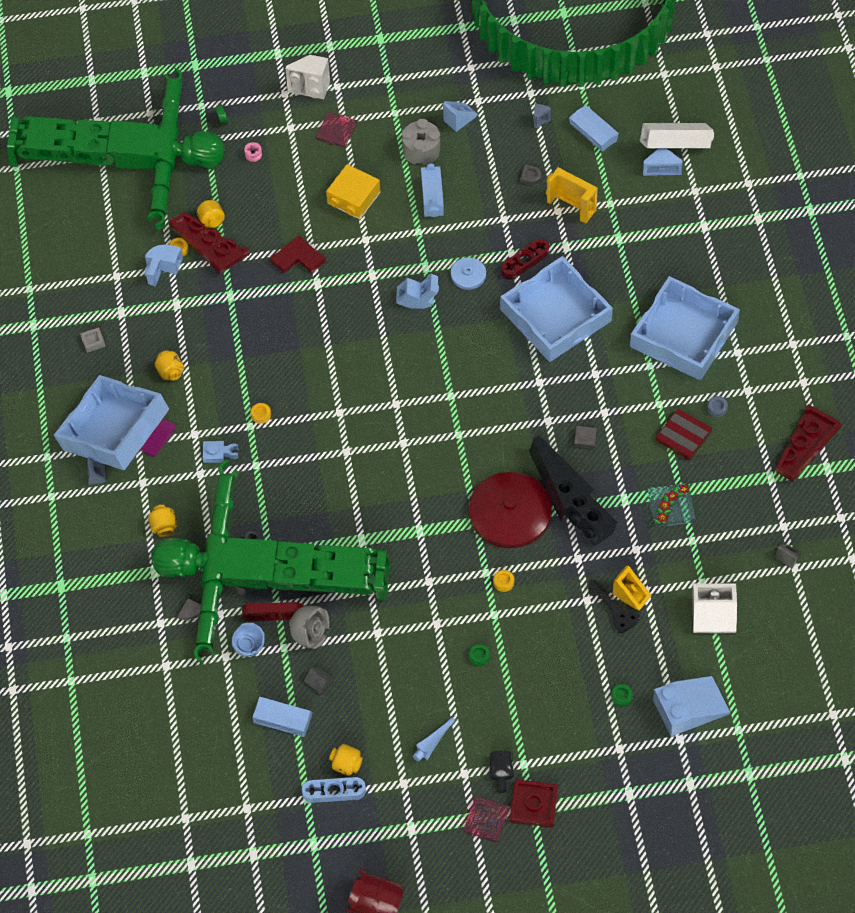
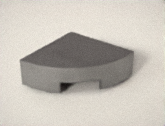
M188 599L178 614V619L188 621L189 619L199 617L201 604Z

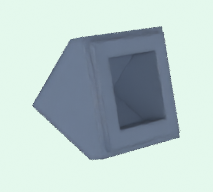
M535 103L534 128L536 129L551 120L550 106Z
M91 458L87 459L88 485L106 482L105 464Z

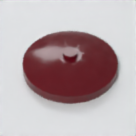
M503 472L486 478L475 488L469 502V518L473 529L483 540L497 547L519 548L529 545L544 534L551 520L552 505L546 489L537 480L522 473Z

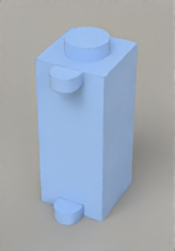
M428 164L427 167L421 168L424 217L443 216L444 205L440 166L434 167V164Z

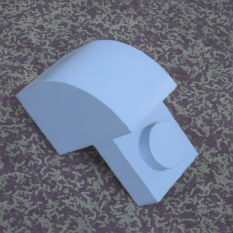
M158 245L147 252L145 255L147 264L145 276L147 277L148 285L156 287L162 271L177 274L183 260L180 247Z
M431 274L421 283L409 278L405 279L397 286L396 303L408 308L418 309L432 306L434 304V296L439 291L438 276Z

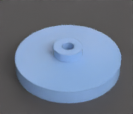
M462 258L452 266L451 279L459 288L466 290L475 289L484 283L486 268L481 261L475 258Z

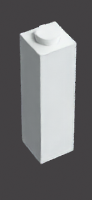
M643 123L640 142L646 148H710L711 141L714 139V132L706 123Z

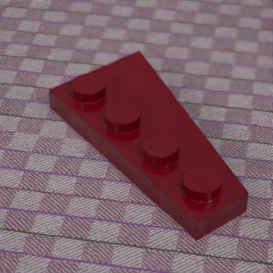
M186 212L169 221V226L220 274L250 255L249 249L246 247L241 248L230 238L227 240L220 235V232L215 229L210 230L205 227V224Z
M808 404L795 433H793L788 447H786L776 467V473L794 482L842 427L841 422Z

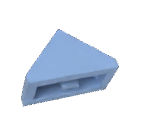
M445 101L443 104V121L456 132L478 115L466 103Z
M658 148L644 160L643 176L681 175L683 162L667 148Z

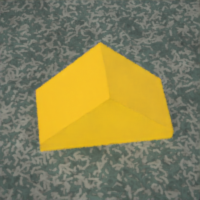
M625 566L614 580L613 595L635 610L640 611L652 596L629 566Z

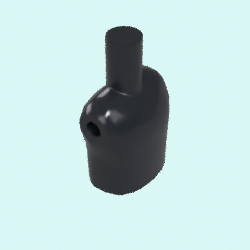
M493 751L490 753L489 777L497 780L498 793H505L506 780L514 777L513 754L510 751Z

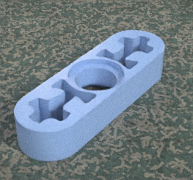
M358 777L310 780L302 786L303 798L310 803L359 800L366 793L365 782ZM336 785L340 788V792L336 795H331L328 793V788ZM343 785H346L347 794H344ZM354 785H358V792H354ZM323 786H324V794H325V795H322V792H321V791H322V790H321V787H323ZM310 788H314V795H310Z

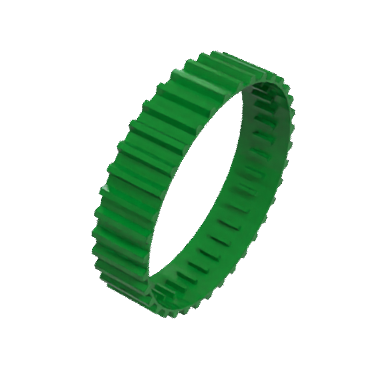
M472 0V14H474V26L479 28L480 40H487V50L490 53L496 52L500 63L508 62L511 64L513 72L521 70L526 73V78L530 80L534 77L542 78L543 84H549L551 81L559 82L561 87H566L568 83H576L578 87H584L585 82H594L596 85H601L603 79L618 80V74L623 72L631 74L634 71V66L637 64L643 66L647 64V56L658 53L659 43L666 42L667 31L672 29L676 0H664L661 5V11L645 29L628 40L608 48L580 52L558 51L524 41L509 32L494 18L484 0Z

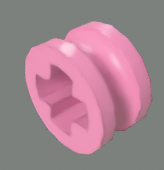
M251 142L245 146L244 150L247 160L255 162L261 159L262 149L258 143Z

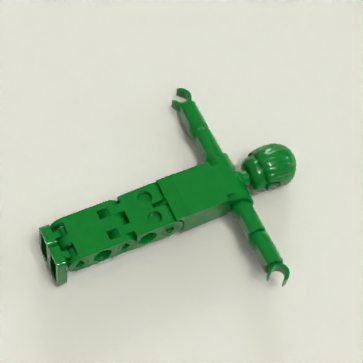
M175 68L177 79H171L165 74L167 85L165 97L162 100L163 118L159 126L156 124L126 121L78 120L76 123L69 119L30 116L22 118L20 124V117H11L7 151L9 165L12 167H18L19 157L24 159L101 166L111 165L115 159L116 168L154 170L155 182L151 189L152 212L148 214L147 219L148 223L153 219L161 220L155 225L157 231L165 226L171 172L174 171L176 156H182V161L186 165H197L214 169L223 160L225 146L223 140L217 134L206 131H198L193 133V135H186L183 138V142H178L179 128L177 122L182 89V72Z
M229 460L223 461L218 468L220 476L217 478L211 533L207 534L205 552L201 553L199 547L194 543H190L189 540L167 538L159 541L151 552L152 565L155 571L163 577H175L178 575L185 578V576L195 575L199 568H203L201 580L203 592L196 638L197 647L194 651L195 658L203 665L204 663L199 657L202 650L207 649L215 656L212 648L216 625L219 621L217 613L223 585L268 589L269 586L281 590L363 595L373 594L376 591L377 600H387L390 574V558L387 550L377 551L371 548L318 545L315 547L314 544L229 538L230 513L234 506L232 500L233 480L238 475L237 469L228 475L223 473L224 469L230 465Z

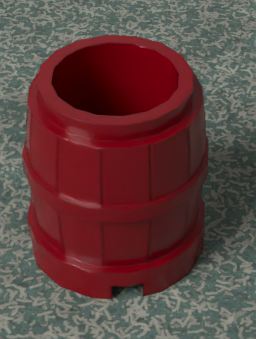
M359 868L358 873L362 874V876L355 879L348 903L352 904L351 908L346 907L345 912L397 913L405 888H402L401 884L387 879V877L368 874V871Z

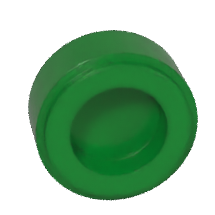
M222 104L216 106L215 109L221 124L228 123Z
M483 644L472 646L469 650L470 662L475 666L486 665L490 660L488 647Z
M618 684L612 689L611 700L615 705L624 707L631 703L633 692L628 685Z

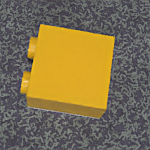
M347 164L327 189V204L361 219L380 194V180Z

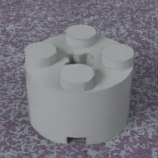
M419 119L406 126L402 131V149L407 161L416 165L417 163L428 165L439 157L441 149L440 132L434 124L426 119Z

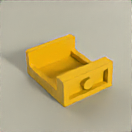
M558 167L554 173L549 174L546 180L547 203L551 204L555 198H559L580 209V221L587 224L597 209L598 188Z

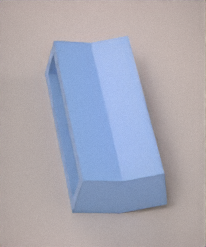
M587 105L569 117L570 124L602 152L617 142L619 133Z
M259 697L253 714V723L305 737L313 712Z

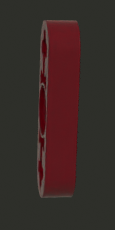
M537 239L504 261L502 264V276L508 280L515 279L546 258L549 254V243L544 239ZM528 256L531 260L529 262H522L520 258Z
M298 602L248 603L242 606V619L246 621L290 620L294 613L303 605Z

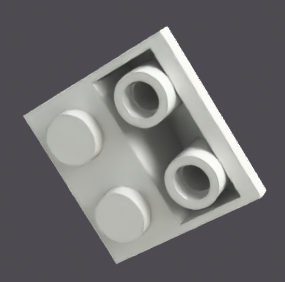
M308 55L286 66L289 93L310 96L312 98H325L330 84L328 58Z
M693 584V633H736V584Z

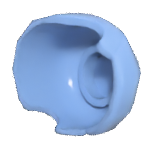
M243 623L233 633L232 647L237 654L243 657L255 656L264 645V632L260 626L254 623Z

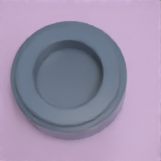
M715 396L709 399L707 411L710 415L722 417L726 414L728 403L723 397Z

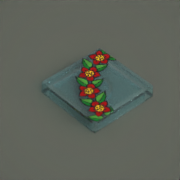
M688 483L647 489L654 528L695 523L696 518Z

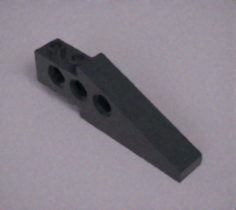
M540 435L535 437L529 452L560 521L568 518L596 546L613 534L618 522L593 498L595 490Z

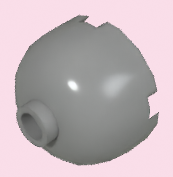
M303 606L299 608L289 622L292 638L303 647L316 649L321 646L326 638V635H323L325 628L329 629V615L327 611L318 606Z

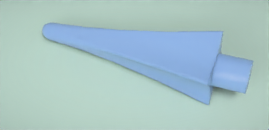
M453 717L450 718L438 730L416 744L417 750L413 758L418 762L423 757L428 760L455 719Z

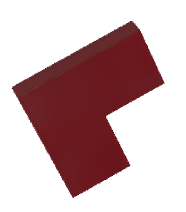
M297 236L272 256L270 261L283 273L298 262L309 272L313 273L326 262V258L304 239Z

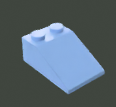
M712 676L676 681L654 689L653 701L671 737L730 714Z

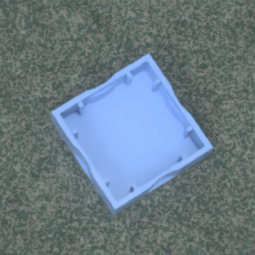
M563 256L540 270L533 278L520 283L500 296V310L549 362L612 321L613 308L595 289L583 280L580 273Z
M669 276L656 295L653 305L644 313L631 333L630 347L701 381L737 325L740 309L715 297L702 294L694 287Z
M99 375L84 394L79 405L69 414L56 431L54 437L64 451L125 470L166 415L169 407L160 393L140 387L128 386L121 381Z

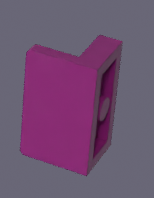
M162 419L140 450L155 457L175 431L176 425Z

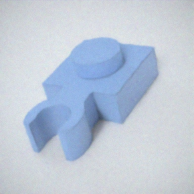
M203 441V463H222L224 457L237 459L238 453H232L231 451L238 450V445L230 444L224 446V441Z

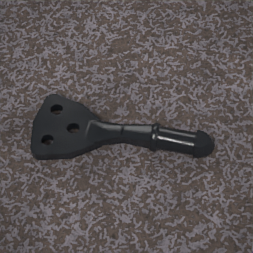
M595 580L588 581L589 589L599 599L604 601L612 611L613 623L619 633H624L637 624L640 620L639 614L630 609L619 607L611 600L607 591L603 590Z

